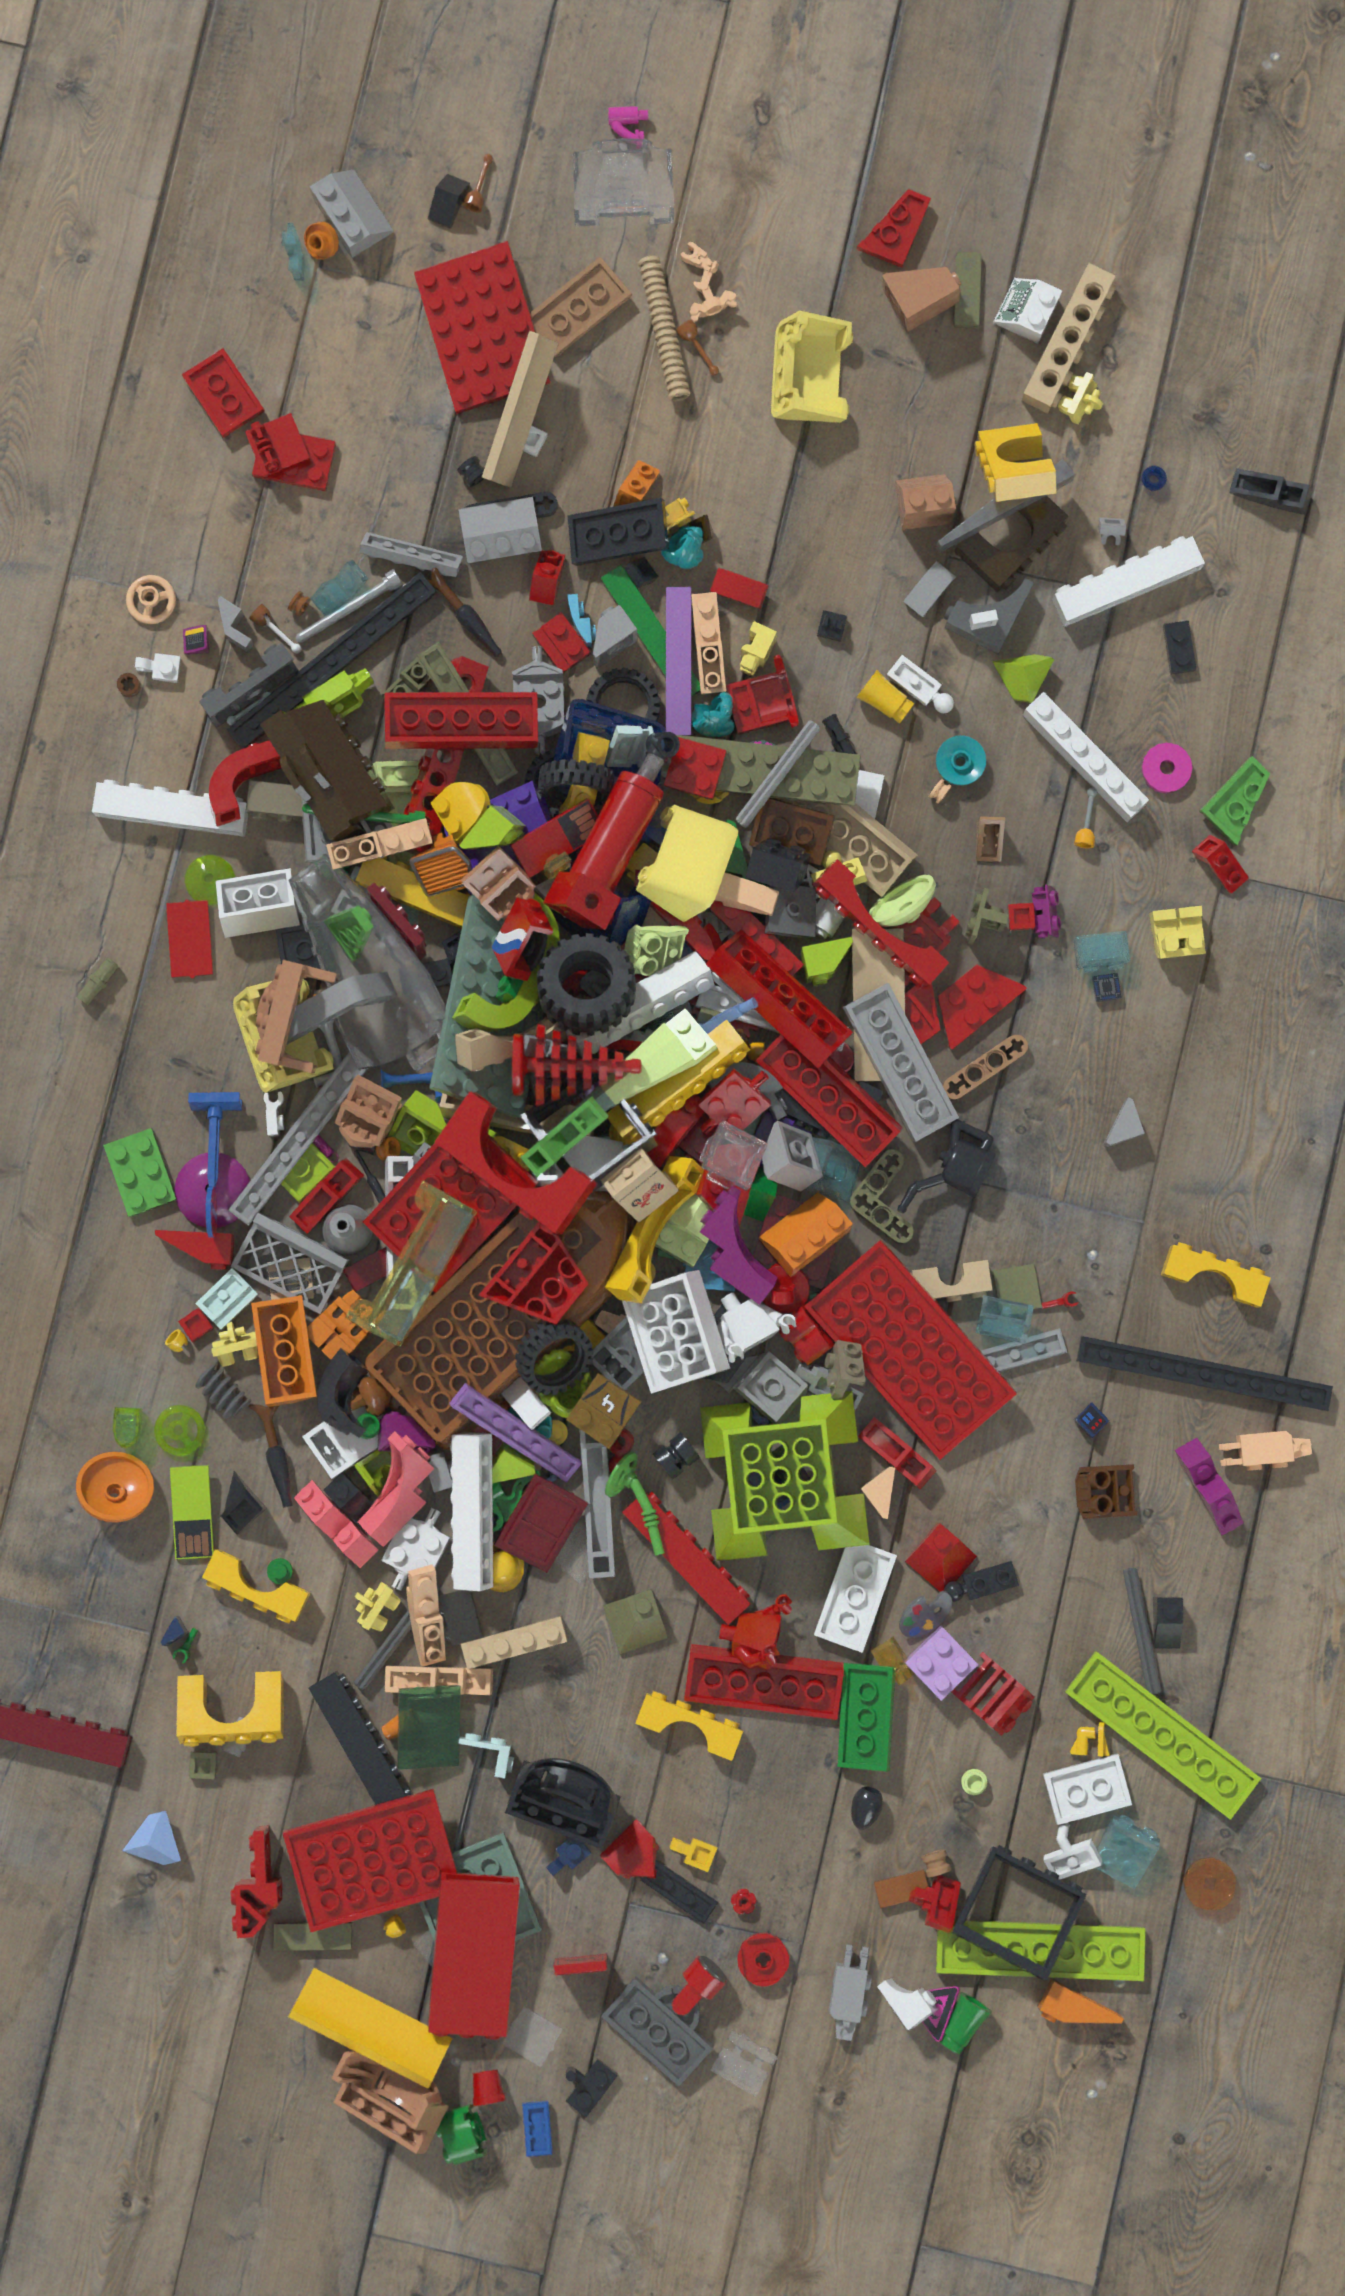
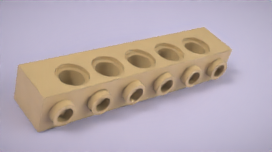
M1088 263L1021 401L1047 414L1051 407H1057L1063 395L1059 391L1062 385H1068L1073 375L1070 369L1073 363L1078 365L1084 353L1080 348L1084 341L1089 343L1095 331L1091 326L1094 320L1100 321L1106 308L1102 304L1105 298L1111 299L1116 289V285L1113 284L1115 275ZM1093 292L1098 296V299L1091 300L1086 294ZM1083 314L1087 317V321H1078L1075 315ZM1071 335L1076 338L1077 342L1073 344L1068 343L1064 337ZM1061 357L1066 361V364L1058 365L1054 362V358ZM1051 379L1054 381L1055 386L1047 387L1044 385L1043 380Z

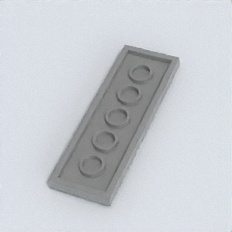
M889 983L843 1007L913 1142L924 1138L959 1118Z

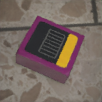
M207 625L183 629L184 654L209 653Z

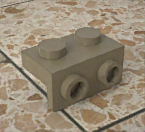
M837 1340L831 1353L826 1355L825 1367L828 1368L829 1372L827 1386L830 1387L831 1398L840 1400L849 1383L864 1385L866 1380L861 1344Z

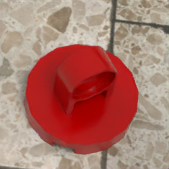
M779 1263L772 1265L768 1271L777 1276V1280L763 1302L766 1306L779 1313L795 1312L808 1299L810 1291L809 1278L802 1270L790 1277Z

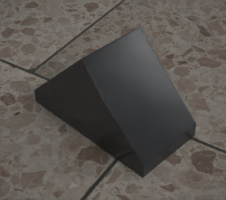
M446 174L435 188L428 220L451 229L470 183Z

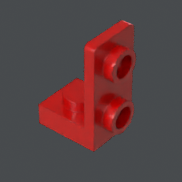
M1209 835L1192 850L1197 859L1209 864L1227 892L1232 894L1248 880V875L1224 841Z

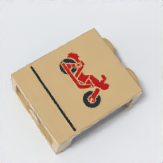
M642 1148L601 1179L611 1196L638 1222L642 1221L679 1191L665 1171L662 1173Z

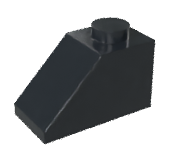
M1153 1597L1154 1649H1180L1183 1630V1598Z

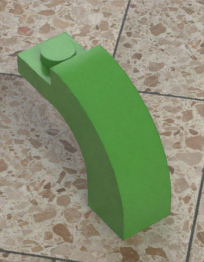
M591 1097L520 1158L539 1177L609 1116L596 1100Z

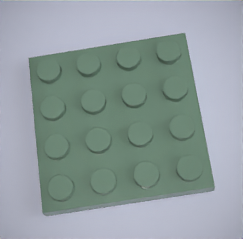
M504 1832L452 1853L458 1873L519 1877L520 1890L515 1941L542 1931ZM439 1897L419 1902L434 1942Z

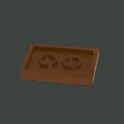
M769 797L756 815L749 845L755 847L761 841L767 840V838L776 839L781 842L782 846L789 848L791 846H799L804 848L806 853L811 854L809 862L822 865L835 816Z

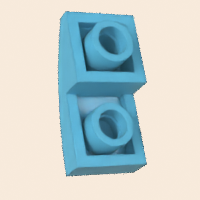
M578 594L568 595V602L574 627L588 648H592V640L596 638L595 625H590V618H580L584 616L583 601L578 602Z

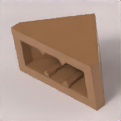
M979 817L976 831V861L1001 862L1005 817Z

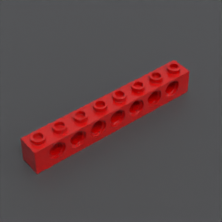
M464 656L453 659L451 663L468 691L482 692L489 666ZM426 749L425 754L420 758L418 763L420 771L418 778L414 780L411 786V793L413 794L410 803L405 807L404 814L409 815V812L424 811L433 843L405 852L417 855L434 845L433 836L440 833L442 822L432 807L431 802L448 785L455 783L464 749ZM438 751H441L444 755L443 762H440L437 757ZM431 774L437 779L436 786L432 785L430 781ZM424 798H427L430 803L428 810L423 806Z

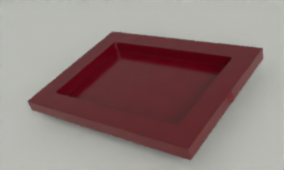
M534 1474L494 1545L548 1573L587 1507L588 1502L574 1493H570L555 1485L552 1481Z

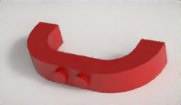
M270 740L260 744L254 743L247 748L236 751L225 758L215 769L209 783V800L211 813L217 827L241 819L235 792L244 781L281 769L279 760L281 758Z

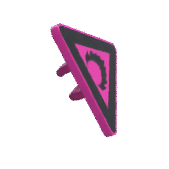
M957 1986L928 1990L936 1999L937 2003L935 2006L938 2010L922 2023L935 2041H941L960 1992Z

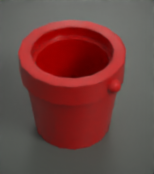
M498 2069L473 2073V2106L506 2101Z

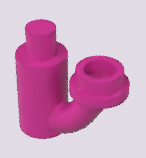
M638 106L608 107L609 125H611L613 131L627 141L636 144V149L644 147V131L635 129L636 134L623 127V125L638 124V120H648V110H638Z

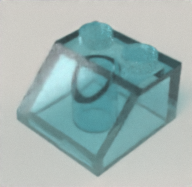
M812 1137L823 1177L805 1189L850 1202L860 1162L843 1145L831 1140Z

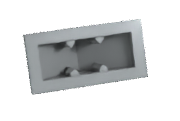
M1129 1097L1125 1099L1103 1144L1104 1146L1109 1147L1145 1134L1133 1099Z

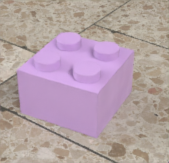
M939 1626L903 1661L941 1701L978 1666L973 1658L942 1626Z

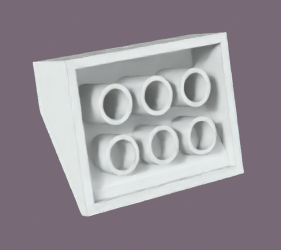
M699 1270L686 1272L651 1284L642 1304L622 1301L651 1393L730 1369Z

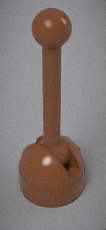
M486 154L483 157L484 165L475 191L469 192L463 201V207L471 212H481L484 205V198L480 190L488 166L493 162V157L490 154Z
M692 319L684 322L676 329V332L683 340L693 342L709 366L710 374L713 376L717 375L719 368L713 365L695 338L698 332L696 324Z

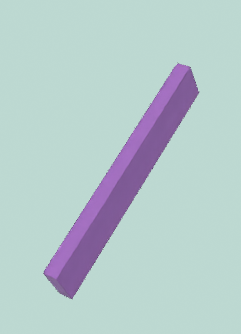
M666 587V732L683 736H691V587Z
M466 1383L449 1403L451 1407L566 1483L582 1464L580 1459L535 1429H530L526 1423Z

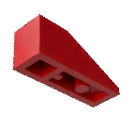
M155 1230L156 1236L203 1263L211 1265L213 1270H226V1265L231 1266L233 1263L235 1235L216 1233L215 1238H209L207 1232Z

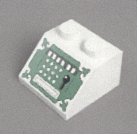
M1015 278L993 323L1038 344L1059 302L1062 290L1041 280Z

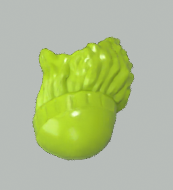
M553 1349L549 1354H545L538 1363L534 1364V1372L538 1375L554 1373L570 1360L572 1354L562 1349ZM582 1372L581 1374L584 1378L581 1381L576 1379L574 1381L576 1386L573 1388L568 1385V1391L562 1393L558 1389L557 1395H552L550 1392L549 1395H543L541 1392L537 1394L540 1396L541 1401L549 1406L555 1414L568 1418L590 1386V1374Z

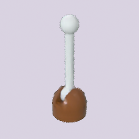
M261 604L253 611L249 619L254 624L269 626L291 647L294 654L301 652V646L294 644L271 622V613L268 608Z

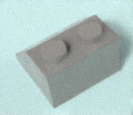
M620 605L616 608L611 606L601 613L593 650V662L596 669L638 641L637 628Z
M776 1121L761 1157L764 1173L769 1180L802 1191L823 1177L812 1135Z

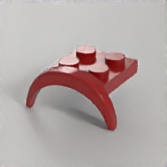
M780 655L773 657L776 672L726 685L727 693L733 698L732 713L738 735L786 722L790 723L791 728L799 725L790 683Z

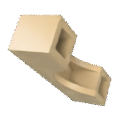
M558 1616L506 1632L463 1642L461 1647L467 1669L565 1643L568 1641L562 1616Z

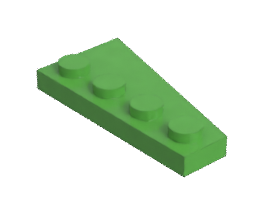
M358 905L331 915L324 920V923L352 963L360 958L374 926L371 923L372 918L369 912Z

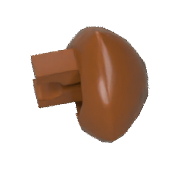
M364 1377L352 1394L351 1410L354 1411L365 1406L368 1414L380 1417L389 1406L391 1393L378 1379Z

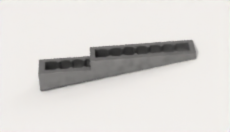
M1063 459L1054 465L1056 470V490L1071 483L1075 473ZM1046 495L996 502L994 498L937 542L936 549L940 553Z

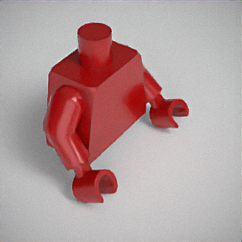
M782 1594L777 1597L775 1604L765 1609L751 1613H741L737 1626L721 1625L719 1639L732 1641L731 1655L746 1667L753 1668L759 1666L770 1670L771 1665L776 1663L774 1656L780 1655L776 1647L781 1632L782 1616L780 1614L781 1612L785 1615L791 1613L792 1608L789 1604L792 1603V1600L788 1595Z

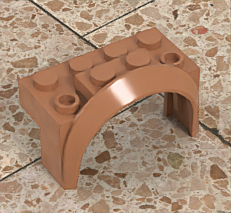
M283 960L282 965L278 964L275 979L265 988L258 1005L256 1027L260 1039L258 1040L255 1054L259 1055V1061L315 1073L317 1066L314 1063L296 1059L285 1052L303 979L315 978L335 984V981L339 982L340 974Z
M355 2051L344 2052L331 2078L338 2083H343L333 2103L416 2154L426 2153L448 2108V2105L442 2102L439 2090L433 2081L429 2088H426ZM385 2070L377 2088L375 2089V2084L381 2072ZM379 2094L382 2095V2096H384V2097H386V2098H388L389 2100L395 2102L396 2104L400 2105L401 2107H403L404 2109H406V2110H407L408 2112H410L411 2114L406 2113L405 2111H403V2110H401L400 2108L396 2107V2106L393 2105L392 2103H390V2102H388L387 2100L383 2099L382 2097L379 2096Z

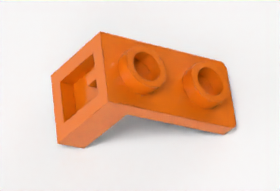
M638 460L620 486L613 507L643 501L645 495L659 476L660 470Z

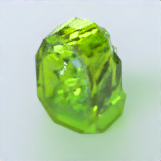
M115 1407L113 1434L115 1442L120 1448H129L137 1443L141 1433L142 1408Z

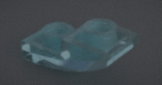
M288 223L287 231L282 232L281 240L287 255H291L289 257L288 270L292 271L294 280L304 281L305 267L301 243L293 223Z

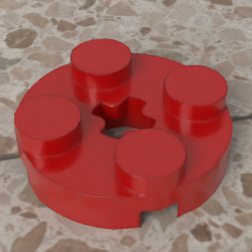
M756 1933L742 1942L737 1955L738 1967L741 1974L752 1984L762 1987L771 1986L777 1983L789 1967V1953L779 1937L770 1933ZM761 1952H765L766 1956L771 1957V1961H767V1966L764 1967L761 1966L760 1962H756V1958L760 1957Z

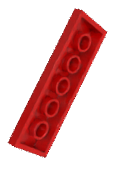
M537 692L384 693L385 749H531L538 747Z
M742 929L720 946L706 963L742 999L747 1001L752 997L755 998L758 1007L754 1008V1010L817 1068L853 1033Z
M780 1035L755 1060L763 1069L771 1073L781 1086L864 1167L903 1129L831 1057L817 1068L784 1036Z
M691 1644L684 1701L838 1719L844 1674L843 1662L779 1655L774 1656L776 1663L771 1665L770 1670L759 1666L748 1668L731 1655L732 1649Z

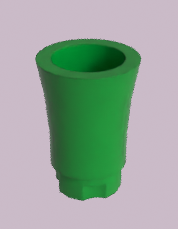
M961 1992L943 2038L939 2042L952 2052L960 2054L964 2046L968 2045L973 2035L992 2011L979 2000Z

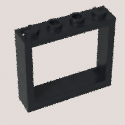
M583 1073L577 1074L576 1094L568 1096L567 1081L561 1086V1098L559 1100L552 1101L551 1093L545 1097V1104L537 1107L535 1104L520 1115L539 1141L547 1135L540 1123L584 1092ZM592 1073L593 1085L599 1081V1073ZM625 1099L620 1101L618 1106L642 1138L589 1176L598 1183L592 1193L604 1185L601 1179L637 1150L642 1148L648 1153L658 1145L653 1138L657 1134L648 1122L643 1124L639 1119L643 1116L634 1103L629 1106ZM564 1156L555 1162L563 1174L571 1167Z
M1000 1845L998 1848L993 1846L990 1848L950 1933L1046 1981L1087 1894L1082 1892L1083 1888L1072 1881L1066 1884L1058 1880L1060 1875L1049 1869H1045L1043 1872L1035 1868V1862L1025 1857L1019 1860L1011 1856L1013 1851ZM995 1859L1074 1899L1043 1966L964 1926Z

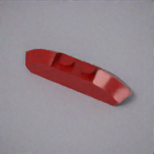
M635 869V892L669 927L677 925L687 927L689 931L685 936L684 942L707 963L717 949L723 945L714 927L709 923L702 928L700 926L702 921L697 915L682 922L638 892L636 888L639 883L638 875L641 870Z

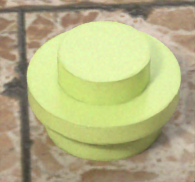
M970 1769L963 1774L961 1784L968 1794L979 1795L987 1787V1778L982 1771Z

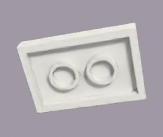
M1118 1754L1043 1773L1057 1825L1132 1805Z

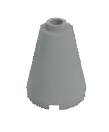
M344 1204L332 1209L325 1217L322 1227L323 1238L326 1244L333 1251L344 1255L357 1254L364 1250L370 1243L373 1232L363 1223L368 1217V1213L352 1204ZM344 1223H347V1228L345 1230H341V1226Z

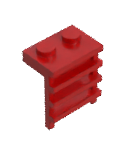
M982 1652L979 1656L985 1660L984 1663L959 1692L953 1689L951 1693L998 1734L1003 1736L1004 1733H1008L1013 1729L1016 1724L1015 1720L1019 1715L1029 1710L1035 1696ZM991 1666L996 1669L971 1701H968L965 1697ZM1004 1676L1007 1681L980 1711L977 1708L978 1704L1000 1678Z

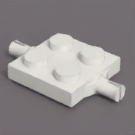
M431 1508L425 1521L411 1518L392 1538L381 1560L393 1566L399 1572L392 1587L401 1591L410 1570L428 1565H433L436 1569L451 1537L439 1532L434 1526L441 1512Z

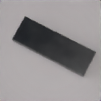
M656 1859V1878L641 1877L640 1881L705 1924L719 1902Z

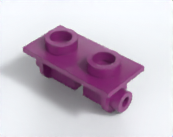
M1045 885V891L1044 887H1035L1032 893L1034 911L1043 910L1042 915H1035V933L1038 934V938H1047L1048 933L1051 936L1059 937L1058 930H1061V919L1057 915L1056 905H1059L1058 892L1055 890V887Z

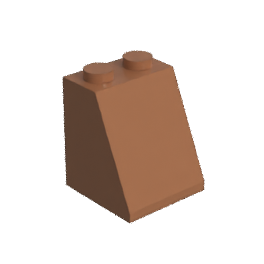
M948 267L893 272L882 276L883 291L907 332L959 302L961 293L959 286H961V282L955 272L951 273Z
M945 474L895 480L902 530L951 524L956 505L953 484Z

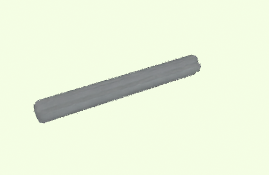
M811 720L807 722L736 817V821L741 826L748 827L819 732L820 727L818 724Z

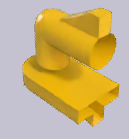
M1099 1722L1098 1756H1110L1105 1737L1104 1722ZM1095 1727L1078 1728L1077 1739L1070 1750V1754L1088 1755V1739H1096Z

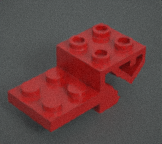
M270 1825L257 1827L253 1834L249 1836L250 1851H254V1861L250 1863L251 1878L255 1877V1879H241L235 1884L234 1889H231V1905H236L235 1916H232V1931L237 1932V1938L254 1937L272 1916V1913L269 1911L275 1909L283 1901L282 1877L272 1878Z

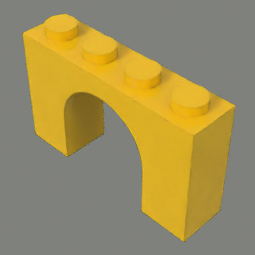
M1038 423L978 431L979 441H975V453L977 457L979 456L980 468H983L984 479L987 481L989 493L993 492L996 502L1057 493L1056 470L1051 459L1014 463V461L1043 457L1042 434Z
M281 1671L255 1672L254 1705L246 1717L234 1723H221L212 1719L207 1714V1682L204 1675L178 1676L177 1738L180 1744L194 1747L198 1746L199 1743L223 1745L225 1742L235 1741L238 1744L251 1743V1740L273 1743L277 1739H284V1678Z

